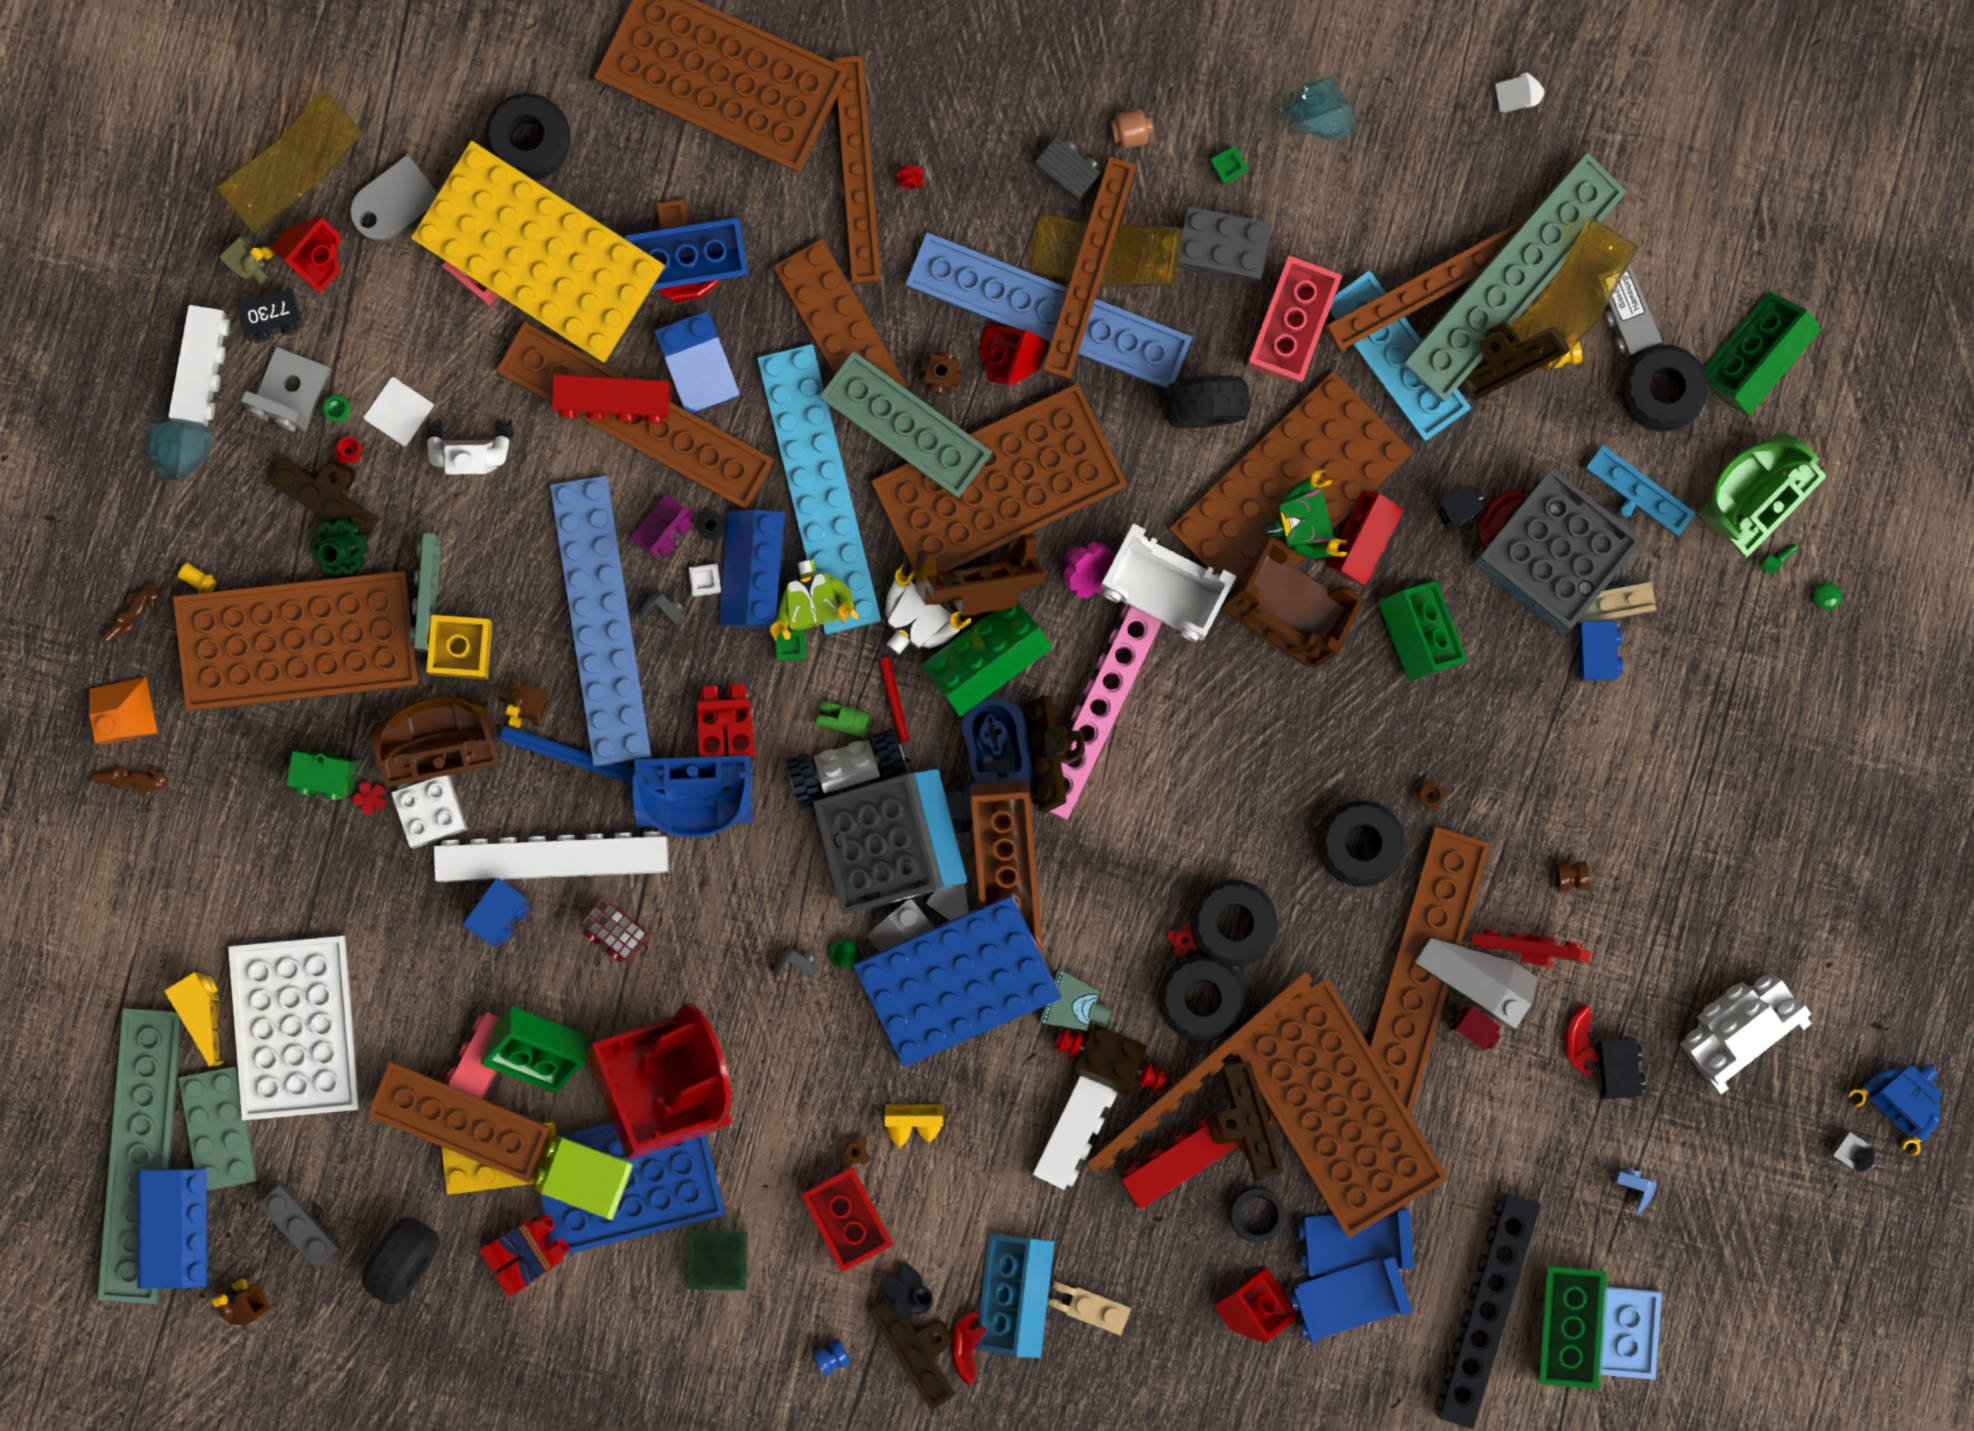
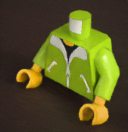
M814 560L798 563L801 579L787 583V590L783 592L776 621L771 625L770 633L774 641H777L778 634L782 632L785 640H788L791 637L788 630L789 626L791 630L800 631L837 620L847 624L846 618H849L850 614L855 620L858 619L859 615L854 610L852 591L838 577H833L832 574L823 573L817 575Z

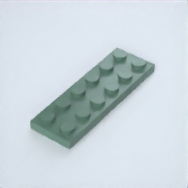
M854 351L819 396L826 404L958 500L993 454L987 447Z

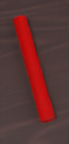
M890 657L879 659L898 742L904 743L910 741L891 660Z

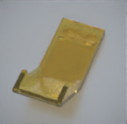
M327 89L304 106L305 111L279 141L217 187L219 193L253 234L320 184L363 135L362 131Z
M1038 217L1029 272L1071 280L1088 223L1070 221L1062 217ZM1177 227L1117 228L1100 285L1174 286L1183 230Z
M1588 218L1551 288L1522 318H1515L1511 327L1519 337V343L1555 325L1570 347V351L1599 321L1639 246L1595 218ZM1565 355L1540 368L1550 372Z

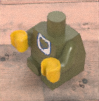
M248 236L239 237L219 257L232 271L243 278H254L259 284H262L268 278L262 270L266 266L264 259L268 260L274 253L269 247H263L262 249L253 248L251 246L253 242Z

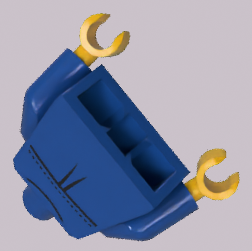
M1923 1065L1919 1071L1914 1066H1909L1905 1070L1900 1067L1882 1070L1866 1081L1861 1090L1853 1089L1848 1095V1098H1850L1854 1093L1862 1094V1101L1857 1103L1856 1107L1862 1106L1866 1101V1096L1872 1095L1869 1100L1909 1136L1901 1141V1149L1904 1150L1909 1143L1915 1144L1914 1149L1910 1152L1911 1156L1919 1154V1143L1925 1141L1939 1124L1940 1104L1938 1100L1941 1096V1091L1932 1083L1938 1074L1929 1065Z

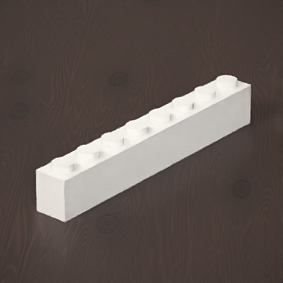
M659 831L644 832V837L632 838V833H615V839H603V834H587L586 840H575L574 835L557 836V841H546L545 836L528 837V842L517 843V838H499V844H488V839H471L470 845H459V840L441 841V846H434L436 882L496 880L497 877L506 880L669 873L668 838L666 836L661 837V832Z

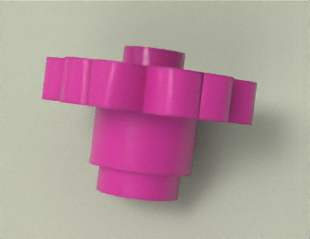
M1092 542L1087 548L1080 546L1072 547L1064 558L1066 569L1063 573L1064 584L1078 598H1089L1094 591L1096 593L1102 592V582L1116 555L1104 543Z

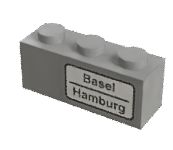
M1630 263L1598 275L1594 280L1593 291L1597 300H1602L1606 308L1604 318L1607 325L1615 330L1617 337L1614 338L1619 353H1624L1626 359L1652 346L1660 345L1662 343L1661 337Z

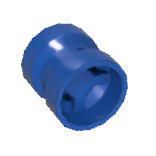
M839 1338L831 1341L830 1345L826 1348L819 1347L812 1351L825 1377L832 1374L834 1369L838 1367L844 1368L851 1364Z

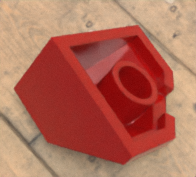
M320 215L289 227L270 248L278 258L320 294L339 273L337 245H340V234Z
M987 324L978 352L981 360L986 363L988 381L1013 386L1040 369L1049 341L1027 330Z

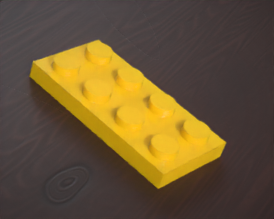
M555 1122L542 1123L552 1127L529 1183L441 1147L447 1195L534 1184L535 1175L540 1167L543 1168L546 1160L544 1156L545 1148L548 1142L553 1140L556 1135Z

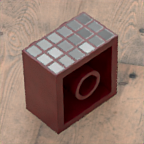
M603 897L580 924L585 928L582 933L597 945L603 942L608 946L605 952L620 963L623 959L630 962L651 937L647 931Z

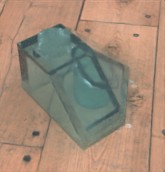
M1332 76L1305 86L1301 92L1302 98L1298 104L1293 103L1288 110L1290 117L1299 130L1330 142L1343 139L1357 132L1351 105Z
M188 423L151 424L147 452L150 459L156 461L159 467L156 471L159 479L163 481H182L207 460L212 448L213 429Z

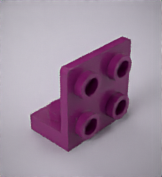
M665 494L633 533L630 540L656 561L661 556L665 559L675 547L673 544L675 538L679 534L684 536L693 525L691 521L693 515L689 508L686 506L683 508Z

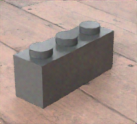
M285 1184L278 1185L258 1204L316 1269L322 1268L343 1249Z

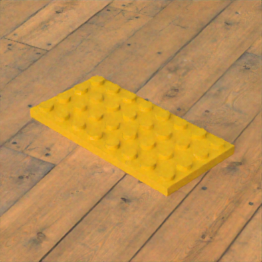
M474 141L469 143L411 237L417 243L603 363L609 358L666 267L665 264Z

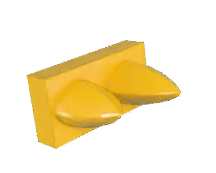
M885 1104V1127H887L894 1144L901 1148L908 1140L912 1127L917 1128L918 1133L926 1142H931L938 1135L941 1127H943V1104Z

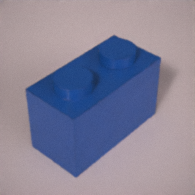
M1616 621L1581 622L1578 625L1580 682L1616 681L1619 679V674L1623 673V659L1618 657L1617 645L1622 644L1621 628H1617Z

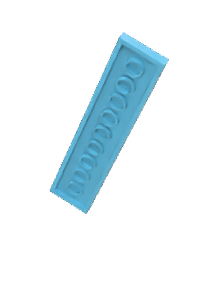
M813 344L758 357L807 561L814 560L817 575L823 573L832 574L833 577H838L852 591L854 610L859 615L858 619L855 620L850 614L849 618H846L847 624H843L841 620L823 624L825 635L881 622L828 404L819 398L824 391Z

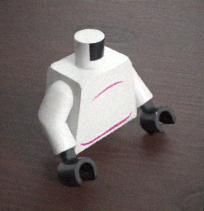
M500 419L495 421L497 432L495 440L442 441V421L438 420V426L433 427L429 426L428 420H426L425 437L428 439L427 446L430 463L433 466L442 468L445 474H486L497 469V466L505 462L509 439L514 436L512 420L509 419V423L505 426H501Z

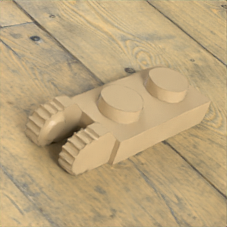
M1054 1281L1052 1287L1055 1290L1071 1294L1073 1298L1069 1306L1054 1298H1048L1047 1305L1067 1312L1066 1315L1121 1336L1131 1310L1130 1307L1079 1287L1075 1289Z

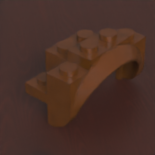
M1031 533L1021 535L1013 547L997 561L987 566L953 571V573L936 569V554L934 552L929 553L927 550L919 551L916 560V591L925 605H938L942 602H947L952 610H959L962 616H973L982 612L1002 611L1006 608L1017 607V591L1032 588L1034 584L1045 583V572L1035 558L1036 538Z
M451 697L430 698L412 703L400 709L384 722L374 723L372 732L374 754L377 767L381 768L385 788L496 766L500 762L493 735L494 725L488 701L470 703Z

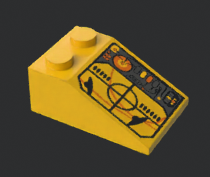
M194 972L166 989L165 993L208 1065L220 1066L224 1061L219 998L215 993L219 989L211 976L207 977L205 974Z

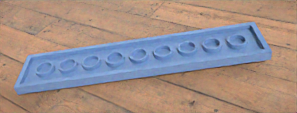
M928 232L925 235L906 282V287L1006 327L1027 330L1049 341V344H1051L1068 290L1067 287ZM1095 299L1078 355L1166 389L1170 383L1175 382L1192 337Z
M602 476L552 484L550 488L594 767L630 762L634 761V759L652 758L608 477Z

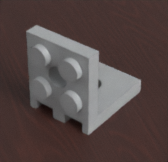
M276 347L257 395L245 391L241 402L248 407L247 412L251 413V416L266 422L271 418L283 429L294 432L297 428L300 431L306 432L331 369ZM297 377L300 379L301 384L297 391L289 392L286 390L285 383L288 378Z

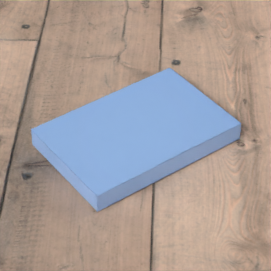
M1608 1287L1602 1375L1656 1380L1662 1300L1661 1291Z

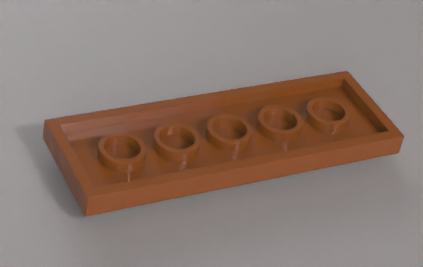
M823 238L773 266L834 375H836L854 351L905 389L907 388L905 381Z
M393 1061L388 1063L368 1113L369 1117L528 1183L532 1179L552 1129L550 1126Z

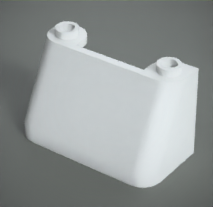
M1133 523L1102 582L1101 589L1105 591L1103 595L1113 602L1118 603L1122 601L1181 631V636L1191 642H1196L1197 639L1204 640L1236 576L1223 570L1221 575L1217 573L1214 575L1212 574L1213 568L1208 567V569H1205L1156 543L1157 539L1152 537L1149 542L1148 538L1144 536L1146 530Z

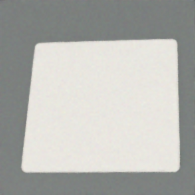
M391 377L364 416V419L403 446H406L434 404L396 378Z

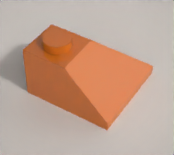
M147 677L89 689V715L95 743L106 745L158 734Z

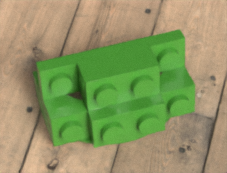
M1777 432L1769 441L1744 450L1725 466L1715 483L1710 501L1698 514L1715 533L1725 536L1743 557L1747 558L1827 476L1816 464L1820 459L1810 448L1793 436ZM1790 469L1785 475L1781 474L1784 471Z

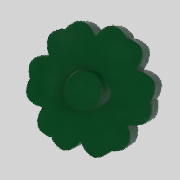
M345 518L336 522L328 520L314 531L316 540L310 544L312 559L315 562H321V569L324 573H330L333 577H338L343 573L352 575L364 566L365 559L363 555L369 552L367 536L363 533H358V525L355 522H349Z

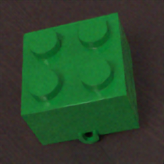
M305 750L292 751L286 786L294 787L293 792L298 794L311 795L318 791L323 792L322 798L332 800L344 799V796L353 794L359 760L338 757L332 752L322 754Z

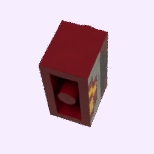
M1473 1006L1466 1007L1449 1030L1476 1051L1491 1050L1501 1037L1497 1033L1501 1027Z

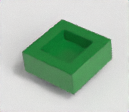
M1236 146L1210 159V163L1223 186L1249 172Z
M789 631L791 637L788 640H785L783 632L778 634L776 641L777 661L806 660L805 631Z

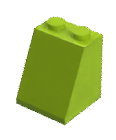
M555 1135L554 1139L550 1140L545 1148L544 1156L546 1160L543 1168L540 1167L535 1175V1190L546 1196L613 1220L633 1164L615 1155Z

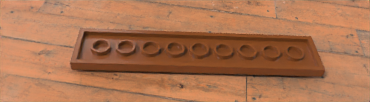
M526 322L521 326L496 370L498 374L551 403L553 400L554 375L628 379ZM671 402L669 420H662V424L645 423V419L634 418L633 422H618L616 417L605 416L604 421L588 420L587 415H576L581 420L744 510H748L775 462L771 457Z
M1434 827L1370 1043L1371 1050L1410 1115L1449 988L1448 985L1416 964L1414 960L1429 938L1461 946L1491 843L1438 827Z

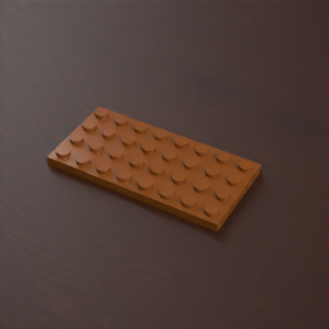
M632 0L594 79L800 174L849 70L696 0Z
M1332 371L1194 504L1169 531L1207 569L1208 567L1213 568L1212 574L1215 575L1217 573L1221 575L1223 570L1235 575L1236 578L1229 590L1231 593L1264 541L1267 540L1263 522L1279 519L1277 508L1281 505V498L1295 484L1312 477L1315 471L1327 470L1321 474L1320 479L1323 483L1331 480V484L1325 487H1318L1317 489L1322 488L1333 531L1352 513L1363 490L1373 492L1413 454V451ZM1283 536L1275 537V539L1284 542ZM1288 548L1290 555L1286 561L1296 567L1305 557L1294 553L1292 548Z
M1078 383L969 434L991 450L993 454L959 500L909 463L871 481L903 550L915 571V575L919 551L927 550L929 553L934 552L936 554V569L950 572L1017 540L1021 535L1030 534L1128 487Z
M405 571L173 596L186 712L418 686L414 644L410 643L412 625Z
M1327 978L1313 986L1301 999L1295 997L1290 1000L1288 1004L1291 1008L1281 1017L1277 1018L1273 1015L1266 1021L1269 1027L1258 1037H1255L1253 1034L1244 1041L1247 1046L1238 1055L1243 1062H1251L1259 1090L1346 1236L1350 1238L1449 1178L1331 981Z

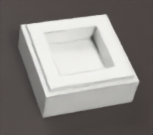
M717 564L689 568L693 597L721 593Z

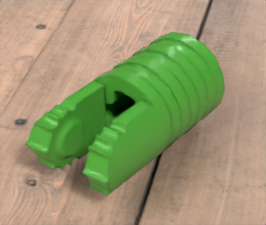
M820 701V710L826 714L838 716V719L818 715L814 721L816 726L865 737L870 712L827 701Z

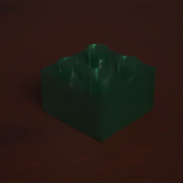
M690 1229L687 1289L747 1290L749 1230Z

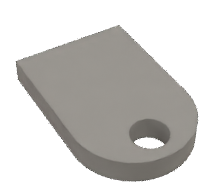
M407 155L357 193L352 202L351 217L355 227L366 238L373 241H388L397 237L424 217L438 193L410 156ZM369 213L374 214L377 218L376 224L371 228L363 227L361 225L362 217Z

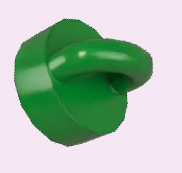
M836 940L832 944L829 953L832 965L838 968H853L854 962L858 961V948L856 944L850 940Z

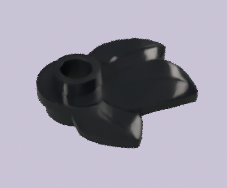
M900 1263L898 1278H885L881 1281L884 1295L893 1301L891 1312L898 1317L909 1318L914 1313L923 1314L930 1309L933 1302L932 1293L927 1287L922 1286L920 1274L907 1263Z

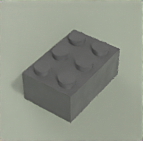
M1188 206L1175 268L1259 285L1272 223Z

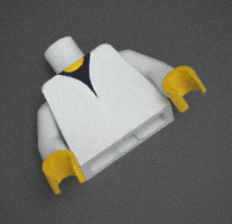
M901 565L895 573V580L887 594L885 615L889 619L888 625L896 632L886 645L900 655L909 642L919 650L922 647L931 649L948 643L960 629L971 622V618L962 622L959 619V610L951 614L939 604L925 605L916 591V585L910 582L915 576V571L913 570L910 576L906 577L902 574L904 565Z

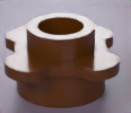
M1427 778L1422 781V787L1418 793L1414 794L1413 799L1416 804H1423L1428 808L1429 812L1433 813L1439 810V803L1443 798L1447 797L1448 792L1445 787H1439L1433 783L1432 779ZM1428 793H1432L1433 797L1429 798Z
M859 1136L855 1140L842 1139L840 1141L839 1148L843 1152L841 1162L845 1167H851L852 1164L856 1163L865 1165L869 1162L870 1156L866 1152L867 1139L865 1137ZM856 1149L857 1154H852V1150Z

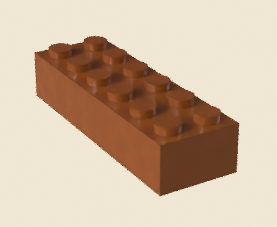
M1030 781L971 785L980 907L1013 894L1043 956Z

